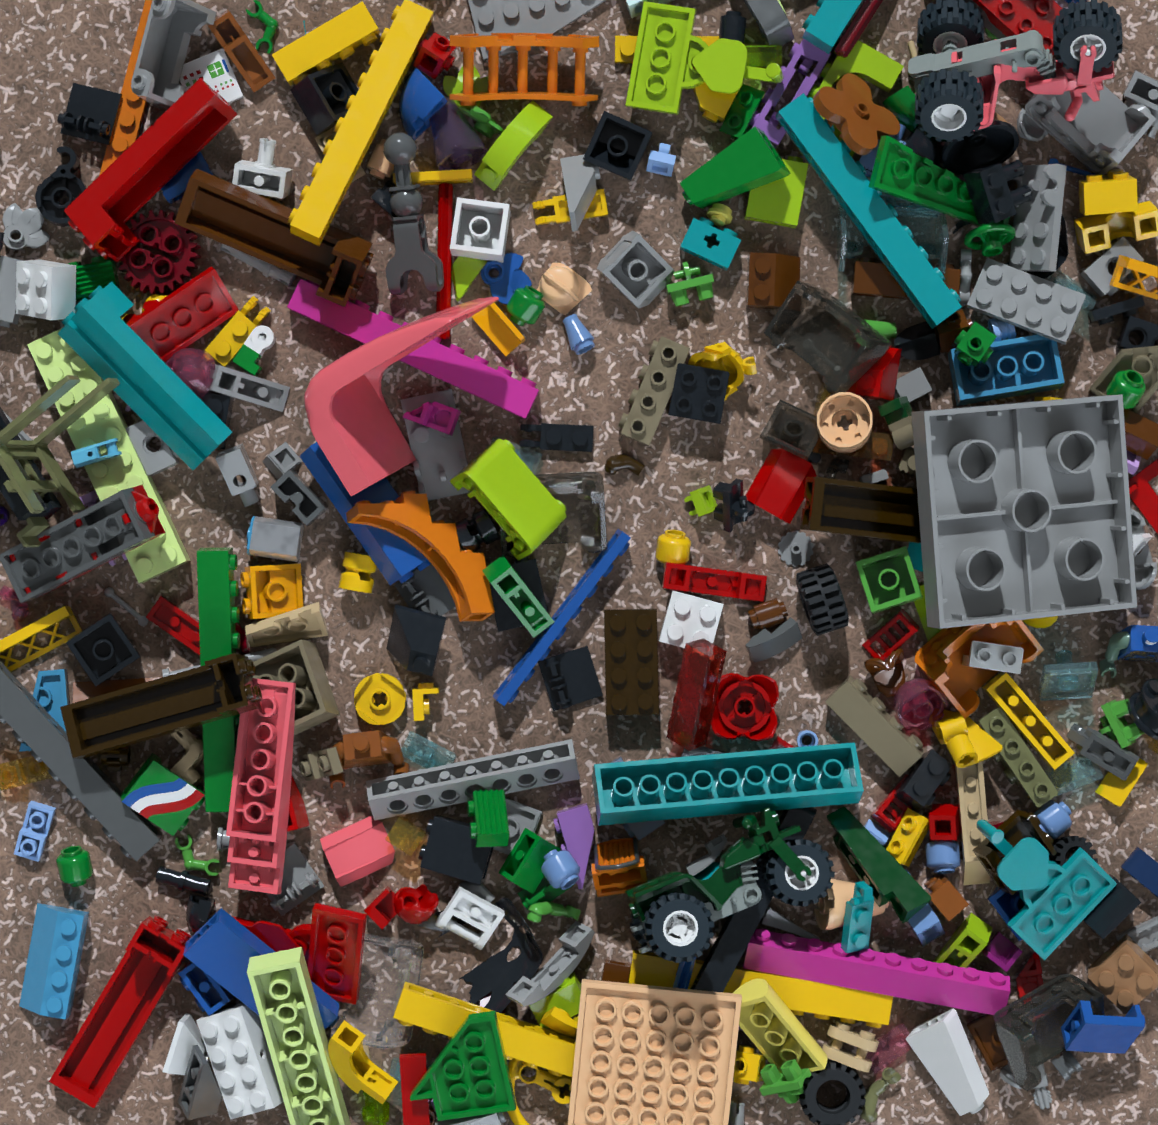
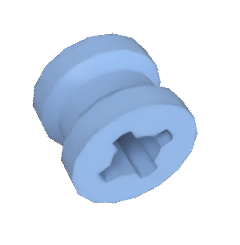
M995 318L988 319L990 332L997 336L994 342L1016 338L1014 325Z

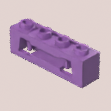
M805 39L800 44L795 42L788 54V57L792 58L787 67L781 66L784 75L783 81L777 83L774 90L771 88L767 90L761 101L765 103L761 113L755 112L749 124L752 128L756 126L764 131L775 148L779 146L786 131L782 126L779 130L776 128L779 122L775 118L777 115L775 111L769 121L765 120L770 109L774 110L796 72L794 68L799 59L803 60L798 72L805 76L812 64L816 67L810 77H805L792 101L803 93L806 96L809 94L831 53L827 54Z

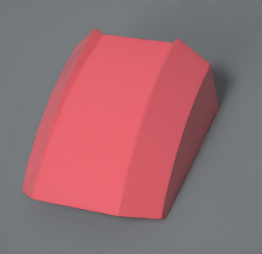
M372 815L320 838L322 849L340 887L393 863L395 850L383 823L379 820L374 821Z

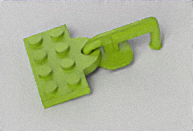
M644 1L625 105L629 108L678 115L683 89H693L705 82L709 89L714 92L732 94L742 87L743 79L781 83L784 75L777 63L769 64L766 69L746 66L748 51L746 46L740 41L721 38L708 46L701 38L693 36L696 9Z

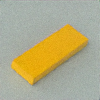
M472 169L411 172L412 184H420V186L439 185L441 183H472L473 172ZM393 173V183L396 186L395 173Z

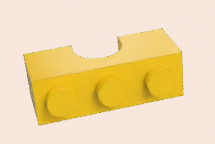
M1151 201L1138 203V211L1097 214L1074 219L1077 244L1085 254L1111 248L1110 241L1119 237H1133L1136 241L1158 236V208Z

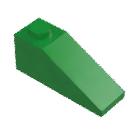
M504 555L482 570L490 584L533 638L554 623L552 617Z

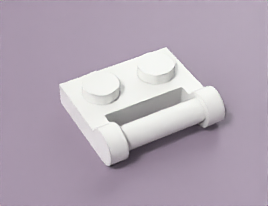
M459 886L444 911L438 916L435 926L440 929L446 928L472 942L475 948L481 950L499 925L505 912L501 908ZM454 915L480 929L481 932L477 934L451 920L452 916Z

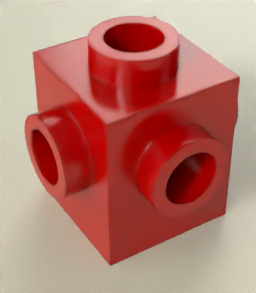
M435 32L428 40L424 38L416 50L419 54L413 66L431 78L436 79L444 69L449 71L456 59L453 56L456 47L450 46V41L446 37Z

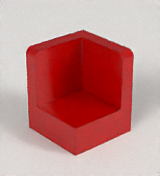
M388 886L364 910L381 929L396 915L393 904L396 894Z

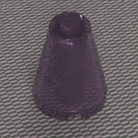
M446 98L448 102L430 118L435 161L440 171L461 170L460 164L470 161L472 166L483 159L487 151L485 144L454 100Z

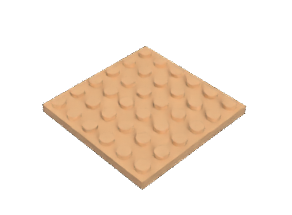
M582 979L567 1125H728L742 995Z

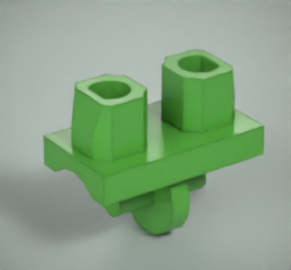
M687 261L682 262L683 270L673 272L675 280L685 278V281L666 285L667 295H671L675 307L689 304L686 290L696 288L699 301L713 298V274L692 279L691 276L701 274L699 266L689 268Z
M1115 699L1101 706L1105 716L1100 718L1103 729L1098 732L1101 734L1106 733L1108 738L1113 741L1118 740L1122 749L1136 743V739L1144 734L1135 723L1127 724L1124 715L1129 714L1127 706L1129 699L1119 701Z
M795 1059L783 1063L780 1067L782 1073H779L774 1063L765 1065L760 1071L764 1084L759 1089L762 1096L778 1093V1096L784 1098L788 1104L796 1103L799 1099V1094H803L805 1078L812 1075L809 1068L801 1069Z

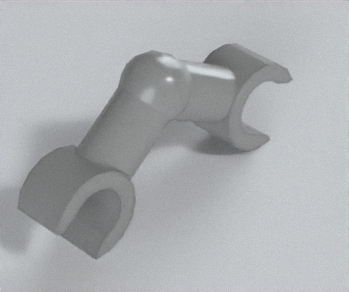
M961 249V258H959V265L961 266L960 305H967L970 299L972 279L971 249Z

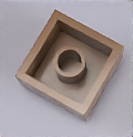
M1126 934L1088 967V978L1125 1015L1134 1004L1137 1005L1158 987V965Z

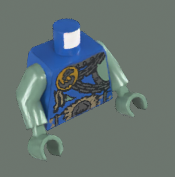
M1130 625L1113 634L1106 649V659L1099 662L1101 676L1103 677L1107 671H1110L1111 678L1117 675L1114 663L1116 660L1158 662V626Z

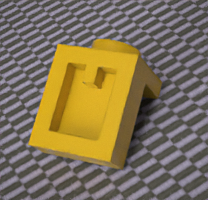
M433 682L418 683V688L412 689L414 721H424L425 714H430L429 699H424V694H437L440 692L439 687H434Z

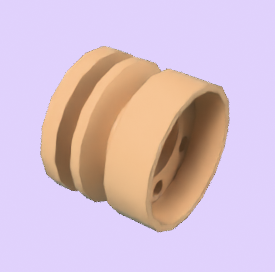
M839 392L829 396L821 404L817 413V430L821 441L829 449L838 453H852L861 449L868 442L872 433V412L868 403L861 396L851 392ZM842 419H846L847 423H852L847 431H844L843 427H838Z

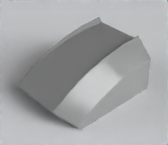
M635 231L622 236L621 240L600 260L597 266V270L638 309L649 305L666 285L670 283L674 274V269Z

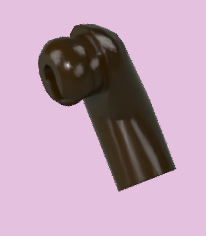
M623 453L609 457L606 460L604 469L610 475H615L619 470L628 469L638 476L645 465L630 455Z

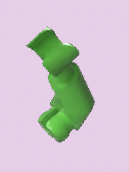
M544 901L529 907L530 911L527 919L540 923L542 915L549 914L553 916L564 915L578 921L581 911L571 905L564 907L562 904Z

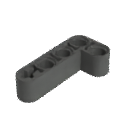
M743 0L758 24L762 38L766 39L770 52L794 40L790 22L777 0Z

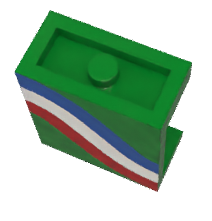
M151 753L122 791L121 801L174 836L177 830L182 831L185 828L193 810L197 811L202 806L205 794L201 785L194 787L163 766L161 758Z

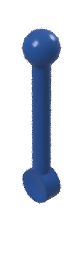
M1055 158L1050 159L1048 164H1061ZM1066 165V170L1083 176L1097 175Z

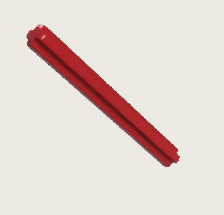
M441 183L438 188L437 256L443 263L444 286L441 291L437 292L436 312L451 307L452 255L450 243L452 236L453 186L450 183ZM450 330L441 334L438 338L442 340L449 339Z

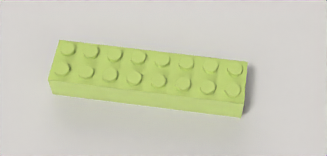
M302 947L250 957L247 975L290 1125H351L338 1076L328 1055V1040Z

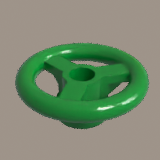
M987 224L969 231L965 235L963 242L970 249L981 250L982 255L985 257L996 256L1003 252V245L1014 239L1016 230L1009 224ZM977 236L980 237L981 240L979 242L972 241V239Z

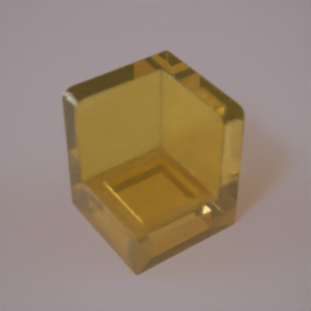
M400 815L388 833L386 841L412 856L425 836L426 831Z

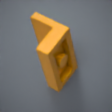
M495 303L472 316V319L505 357L525 341V337Z

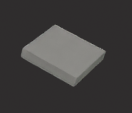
M505 797L509 827L508 846L494 847V850L509 855L525 828L535 833L542 811Z

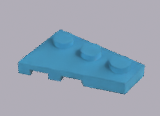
M67 669L39 671L33 697L66 731L60 707L70 704ZM25 742L21 743L19 752L31 750Z

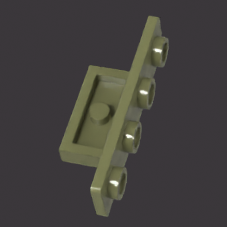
M1001 707L995 708L979 719L978 722L983 730L1003 746L1002 751L992 756V758L996 762L1000 761L1005 768L1003 774L1011 784L1015 783L1018 786H1022L1036 807H1041L1058 795L1057 789Z

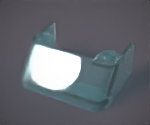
M882 193L881 198L886 205L889 203L894 207L898 214L896 218L901 225H906L911 230L914 236L912 240L915 244L925 249L929 255L928 260L938 259L939 270L942 274H945L949 244L946 214ZM838 203L837 257L839 272H844L845 258L851 259L861 255L863 246L870 245Z

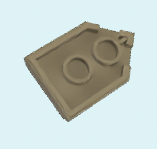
M1158 346L1121 349L1088 390L1096 396L1106 395V388L1118 371L1134 370L1143 377L1146 386L1145 393L1137 405L1129 409L1138 413L1158 389Z

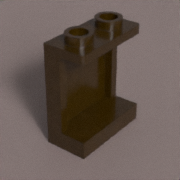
M1018 809L997 828L1004 832V838L1013 847L1021 839L1032 837L1047 849L1050 856L1054 857L1057 854L1052 846L1054 841L1047 833L1042 831L1039 826L1041 824L1040 820L1031 812L1026 813ZM985 838L972 851L997 887L1008 894H1015L1018 890H1011L997 875V866L1005 856Z

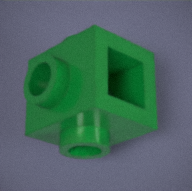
M974 322L968 332L962 330L954 341L958 345L954 353L958 355L957 359L966 366L973 365L976 367L980 361L985 364L994 351L990 346L997 336L977 322Z

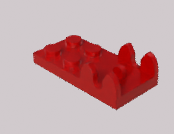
M209 267L162 300L145 302L143 313L139 315L128 314L123 318V321L163 362H166L232 317L239 309L215 268Z

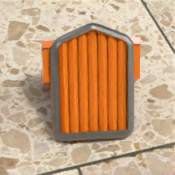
M612 839L594 845L595 863L591 864L597 897L625 893V890L648 881L644 857L639 854L637 839Z

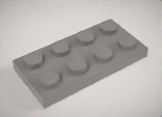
M987 258L967 303V308L1066 345L1085 302L1086 295Z

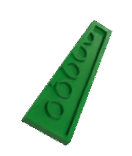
M887 135L881 136L869 188L978 226L987 225L978 224L965 181L955 177L954 173L947 169L936 166L928 158L917 155L911 148ZM1006 218L997 223L1008 224L1009 218Z

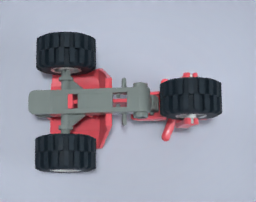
M936 0V4H928L927 10L923 9L920 13L917 24V47L920 56L913 57L908 62L909 75L916 77L914 85L916 92L915 121L918 124V128L921 132L925 131V135L929 138L934 136L937 141L945 139L946 142H952L953 139L958 141L964 140V136L970 137L974 134L975 130L989 127L994 119L999 85L1006 80L1025 81L1026 89L1033 94L1062 95L1065 91H1070L1072 101L1064 118L1068 122L1073 121L1083 103L1082 93L1086 92L1093 102L1100 101L1099 91L1104 89L1102 80L1115 77L1114 61L1118 60L1119 53L1123 49L1120 15L1116 14V9L1113 6L1108 8V3L1104 1L1097 3V0L1089 2L1079 0L1077 4L1074 2L1068 4V9L1062 8L1059 11L1060 16L1055 17L1053 25L1054 55H1056L1055 59L1049 49L1045 50L1043 37L1036 30L984 42L983 16H981V11L978 8H974V4L970 1L965 3L964 0Z

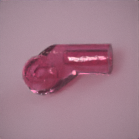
M4 585L0 590V597L11 603L13 612L11 616L13 620L17 622L24 621L29 613L27 601L20 603L15 590Z

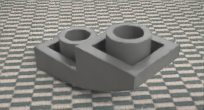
M790 617L783 624H780L772 634L764 628L750 639L746 644L750 659L755 663L787 650L803 637L798 623Z

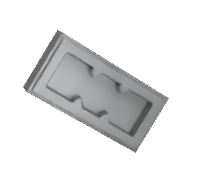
M1158 916L1116 935L1117 940L1119 941L1128 934L1145 953L1158 947Z

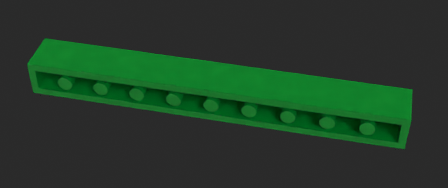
M233 547L200 548L197 550L200 666H204L205 661L236 653V649L240 648V634L236 633L235 623L239 622V607H235V596H238L239 587L238 581H234V570H237L238 559L237 554H233ZM240 714L203 724L206 812H229Z

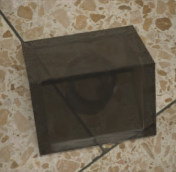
M780 400L763 429L760 439L805 460H809L820 440L817 430V416Z

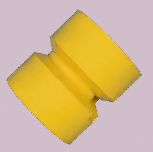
M345 551L342 566L346 570L341 573L338 588L372 593L374 578L371 576V573L376 572L377 566L369 555Z

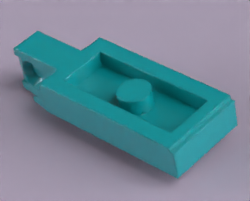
M865 881L855 883L853 898L846 902L841 948L845 953L869 948L874 896L873 888L866 884Z

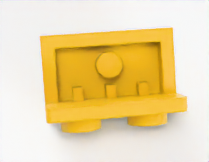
M909 808L905 812L886 848L899 864L907 867L910 866L930 828L929 818Z

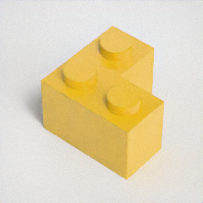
M1121 169L1110 170L1107 172V175L1086 176V180L1079 181L1080 213L1083 215L1138 211L1137 179Z

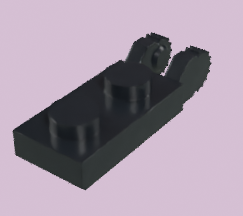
M541 423V425L520 424V430L524 432L541 431V440L532 441L524 439L519 442V447L540 448V450L592 452L594 426Z

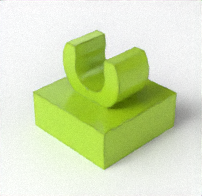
M710 485L689 492L690 496L684 499L685 502L693 501L695 510L689 512L691 516L698 514V517L711 513L717 506Z

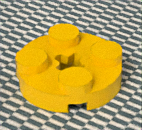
M375 673L365 677L357 685L354 692L356 711L364 721L372 725H385L394 722L401 716L406 706V692L403 685L397 678L386 673ZM385 693L386 705L380 704L376 706L374 704L376 701L373 697L374 694Z

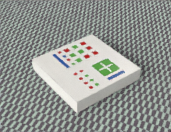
M223 48L183 65L180 82L183 86L187 87V90L201 78L229 104L244 98Z

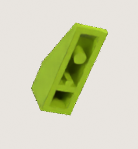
M970 913L955 930L933 962L948 963L953 966L966 968L988 944L992 927L973 913Z

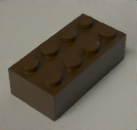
M604 609L606 715L659 714L657 609Z

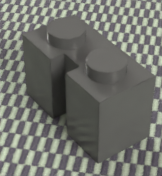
M289 469L270 487L284 503H289L291 500L294 502L296 507L292 511L306 526H310L329 508L292 469Z

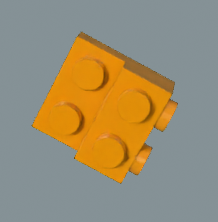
M301 563L245 567V572H241V587L246 588V598L242 599L243 614H247L248 619L271 618L303 607Z

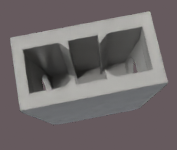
M243 443L219 452L215 459L231 495L239 494L244 507L258 502L259 499L254 488L257 487L259 482ZM243 475L246 481L239 482L236 476Z

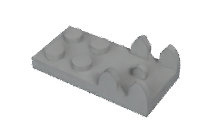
M1023 165V167L1017 168V170L1024 169V175L1012 180L1017 182V189L1027 185L1031 192L1023 195L1032 194V200L1015 206L1017 214L1014 215L1013 227L1016 230V235L1011 242L1009 266L1024 272H1056L1066 165Z
M452 389L400 400L403 414L423 406L422 404L426 402L432 403L434 401L456 409ZM405 419L410 448L416 458L413 466L418 480L419 494H427L428 501L469 493L470 491L464 487L457 491L450 482L468 464L459 420L451 436Z

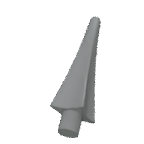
M769 906L760 920L763 925L778 928L804 938L819 939Z

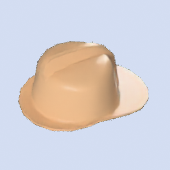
M552 263L550 268L543 274L537 290L543 294L542 299L561 314L567 315L592 291V288L583 277L562 263Z

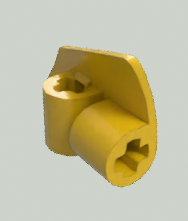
M937 709L929 720L940 744L946 745L955 765L959 768L984 761L998 754L1003 749V746L991 737L970 717L964 719L958 712Z

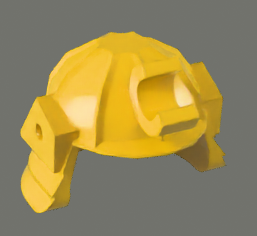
M726 342L705 346V351L693 354L688 361V365L729 372L725 400H727L729 395L738 390L737 386H740L744 381V374H757L754 356L742 359L740 353L732 349Z

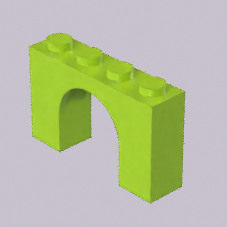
M858 40L848 57L843 58L837 55L833 64L827 62L820 75L824 78L820 87L814 85L807 98H814L822 87H832L848 73L855 74L889 93L904 66ZM833 124V127L835 129L833 133L840 141L841 138L839 137V135L841 134V132ZM850 149L849 155L853 157L855 152Z

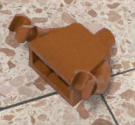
M379 730L342 735L341 742L332 746L337 749L342 769L392 763L394 764L393 775L409 772V764L404 762V756L398 740L389 737ZM344 772L329 776L331 789H333L335 782H341L342 788L345 787Z

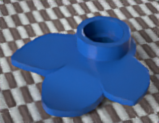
M507 253L504 255L503 263L487 261L481 270V278L485 284L490 286L492 297H498L499 300L497 301L502 304H508L513 292L517 288H524L526 285L531 287L532 285L529 277L519 269L523 262V256ZM490 270H497L499 275L496 278L490 277Z

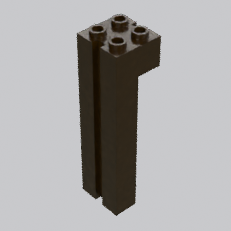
M806 477L804 490L806 502L805 509L802 508L800 530L921 544L917 489L822 477Z
M233 653L205 661V665L61 706L60 709L72 757L83 759L261 708L262 693L258 685L254 686L252 680L253 675H256L253 661L249 660L248 656Z

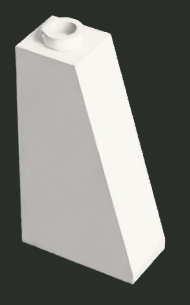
M954 1008L916 1026L907 1036L906 1041L957 1113L962 1116L968 1112L975 1114L984 1107L983 1102L989 1096V1091L956 1010Z

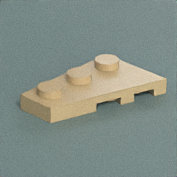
M319 602L245 626L246 637L250 647L328 636L327 624Z

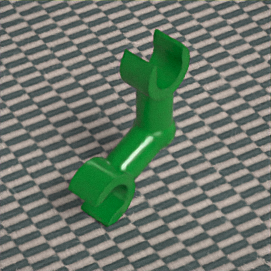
M253 0L259 6V11L251 13L246 9V12L250 17L257 18L266 26L263 38L259 39L256 43V50H260L261 44L268 43L269 49L267 53L270 55L274 50L272 41L279 26L278 21L264 11L259 1Z

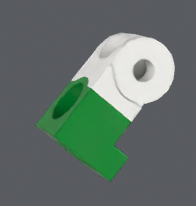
M264 325L256 327L246 339L233 362L257 377L262 370L257 363L264 352L274 345V332Z

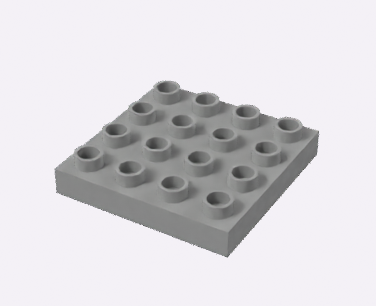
M1123 394L911 412L927 627L942 629L1137 607Z

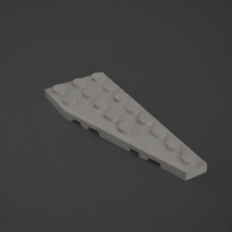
M468 0L476 33L479 36L491 35V33L556 34L562 28L579 19L606 0ZM501 46L499 57L518 52V50H515V46ZM480 47L483 61L488 60L486 47Z

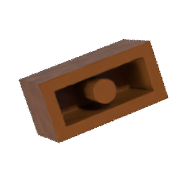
M934 875L924 884L926 887L924 890L931 896L930 901L948 921L969 905L943 875L939 877Z

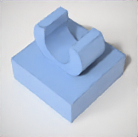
M660 143L659 151L650 150L647 172L672 177L676 156L669 154L671 145Z

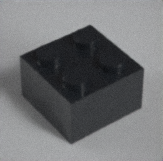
M111 612L66 641V644L95 686L140 658V654Z

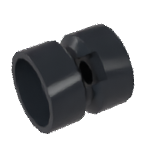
M486 509L473 514L471 520L464 518L455 523L457 535L464 550H473L474 552L481 548V543L484 542L488 545L500 539ZM477 529L479 534L471 535L470 532Z

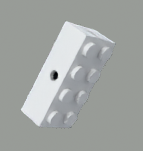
M239 1003L218 1009L210 1016L206 1014L196 1020L230 1120L272 1109L284 1102L259 1015L244 1003Z

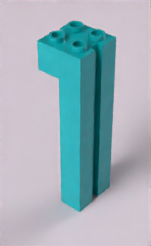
M110 282L104 288L99 285L89 295L90 300L82 299L74 307L76 313L72 311L62 321L65 326L59 331L58 335L103 380L117 378L120 384L113 389L117 395L194 470L232 431L120 318L134 304L113 282Z

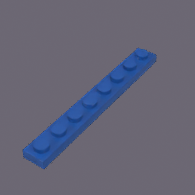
M619 529L615 532L552 616L554 623L536 637L494 693L493 698L503 706L507 702L511 703L514 701L519 693L518 687L523 681L527 682L535 672L533 668L539 660L543 661L548 656L551 650L549 646L555 639L559 640L567 629L565 627L570 618L575 619L582 610V602L586 597L590 598L598 588L597 582L602 576L606 577L614 567L612 562L618 555L622 556L630 545L628 541L631 537Z

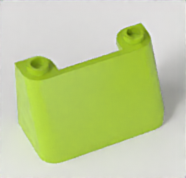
M496 439L450 480L457 491L462 487L469 490L470 492L467 494L469 498L475 496L507 533L508 536L505 539L507 542L513 541L514 547L510 552L517 560L530 555L567 517L565 505L551 495L515 453L512 443L506 439Z

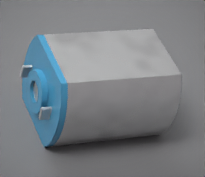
M253 516L251 523L248 522L250 524L247 532L248 544L245 546L247 547V554L298 562L304 524Z

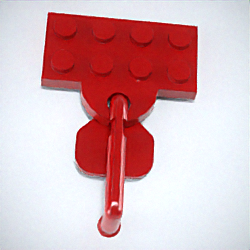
M315 903L312 909L311 924H301L295 926L292 930L283 928L276 923L267 921L256 922L232 916L275 952L302 947L311 981L334 1000L353 1005L357 1004L360 991L367 914Z

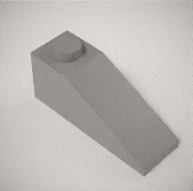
M584 155L560 158L572 232L578 231L597 191L596 180L600 179L599 167L584 161Z
M208 363L201 387L208 391L231 396L238 400L280 412L284 410L290 390L288 386Z

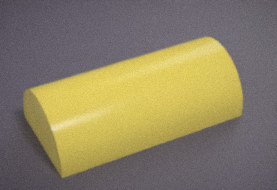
M750 980L733 992V994L742 995L740 1028L770 1064L774 1063L779 1073H782L780 1067L783 1063L794 1059L801 1069L809 1068L810 1072L825 1069L828 1060L827 1054L766 980Z

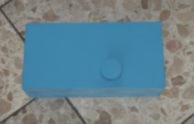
M1040 335L993 342L990 348L994 351L984 364L980 361L976 367L973 365L966 366L957 359L958 355L954 353L956 348L950 349L948 353L957 406L1060 389L1065 383L1057 342Z

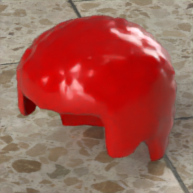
M421 884L415 889L411 887L399 889L394 897L393 904L396 914L405 922L421 924L427 921L435 912L439 904V898L436 893H431L426 885Z

